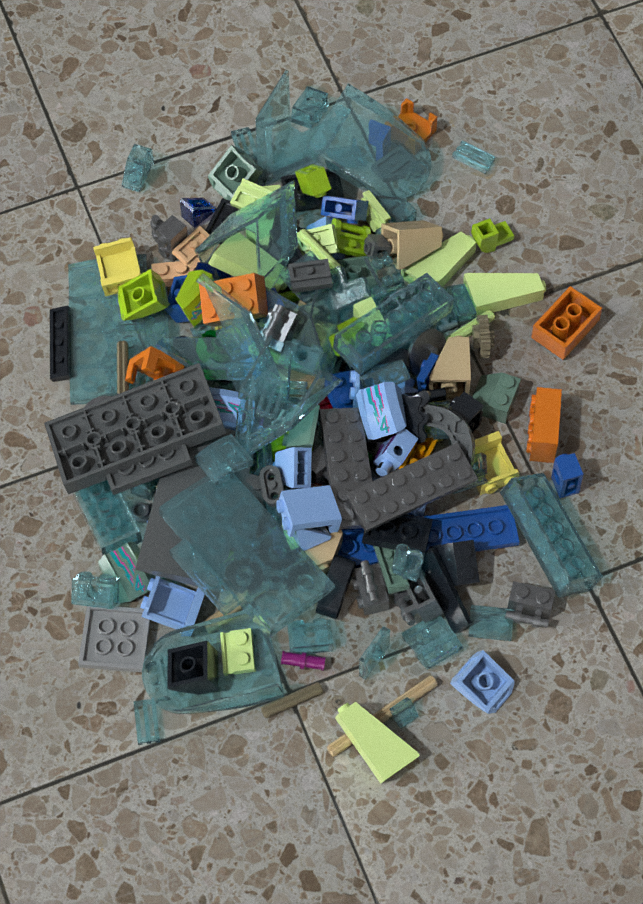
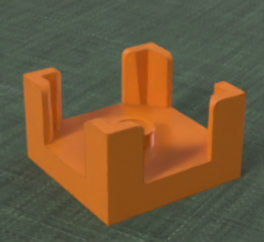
M406 98L401 104L399 116L392 123L391 118H388L384 125L391 127V142L396 145L400 144L406 151L415 155L437 130V116L429 113L428 120L414 112V103Z
M150 346L129 360L125 381L134 384L137 371L153 378L154 381L184 369L185 362Z

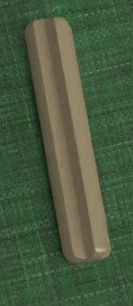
M127 341L117 342L118 394L129 390V382L125 381L129 364V346Z
M316 682L262 706V714L265 718H269L321 695L323 689L320 683Z

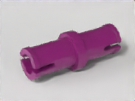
M282 651L281 665L285 664L298 666L300 669L305 667L324 671L326 657L306 655V652L299 654Z

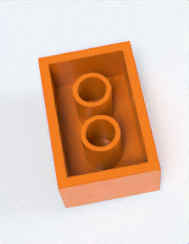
M251 273L199 284L202 318L205 325L216 327L263 318L268 315L264 276Z
M570 286L533 325L531 338L564 360L600 321L602 307Z
M537 387L536 395L532 394L526 447V453H530L529 461L554 463L559 438L562 389Z

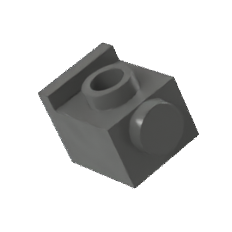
M368 234L364 241V253L369 258V264L388 263L392 246L382 234Z

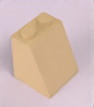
M424 220L381 224V234L392 246L386 265L398 270L404 269L442 246V227Z
M459 335L448 337L429 376L428 390L445 388L446 400H453L464 391L469 394L471 383L469 337Z

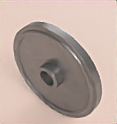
M427 328L420 331L412 340L408 350L410 371L416 377L420 373L424 359L427 360L431 353L440 356L446 343V339L440 331Z

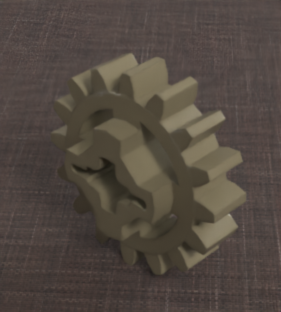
M487 314L477 315V323L472 325L473 347L478 349L479 358H490V350L494 348L495 338L493 324H489Z

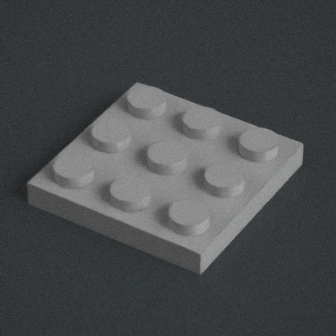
M87 604L78 662L79 668L144 673L151 621L141 617L144 609Z

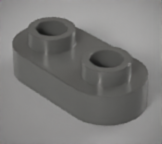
M268 465L261 470L259 475L261 488L266 503L271 507H276L281 491H285L283 478L276 466ZM271 476H275L273 480H269ZM274 495H279L277 499H272Z

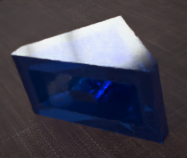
M204 197L180 199L181 217L194 228L216 211V208Z

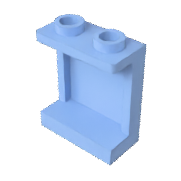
M330 485L281 491L279 500L276 502L277 511L282 515L283 529L287 530L289 537H294L295 531L298 529L328 526L330 533L339 531L342 517Z
M156 576L155 579L151 578L147 590L150 591L149 597L144 596L140 608L144 609L141 617L190 634L206 589L198 587L194 591L163 580L160 576Z

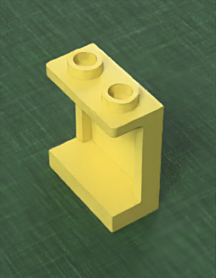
M131 237L122 238L110 243H102L99 246L93 247L100 272L101 286L105 296L117 294L119 286L141 274L136 249Z
M499 431L475 439L473 471L478 479L474 484L480 495L485 493L492 494L498 488L504 486L510 487L519 479L520 472L518 469H514L501 444L502 436Z

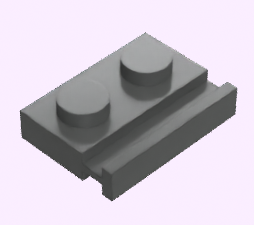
M328 259L288 264L292 293L332 288Z

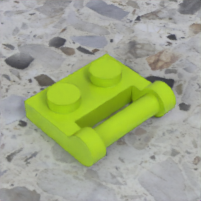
M333 218L331 224L335 226L339 252L355 257L367 256L364 253V241L368 234H371L370 227L352 225ZM341 230L348 231V232H352V233H356V234H360V236L354 235V234H350V233H346V232H342Z

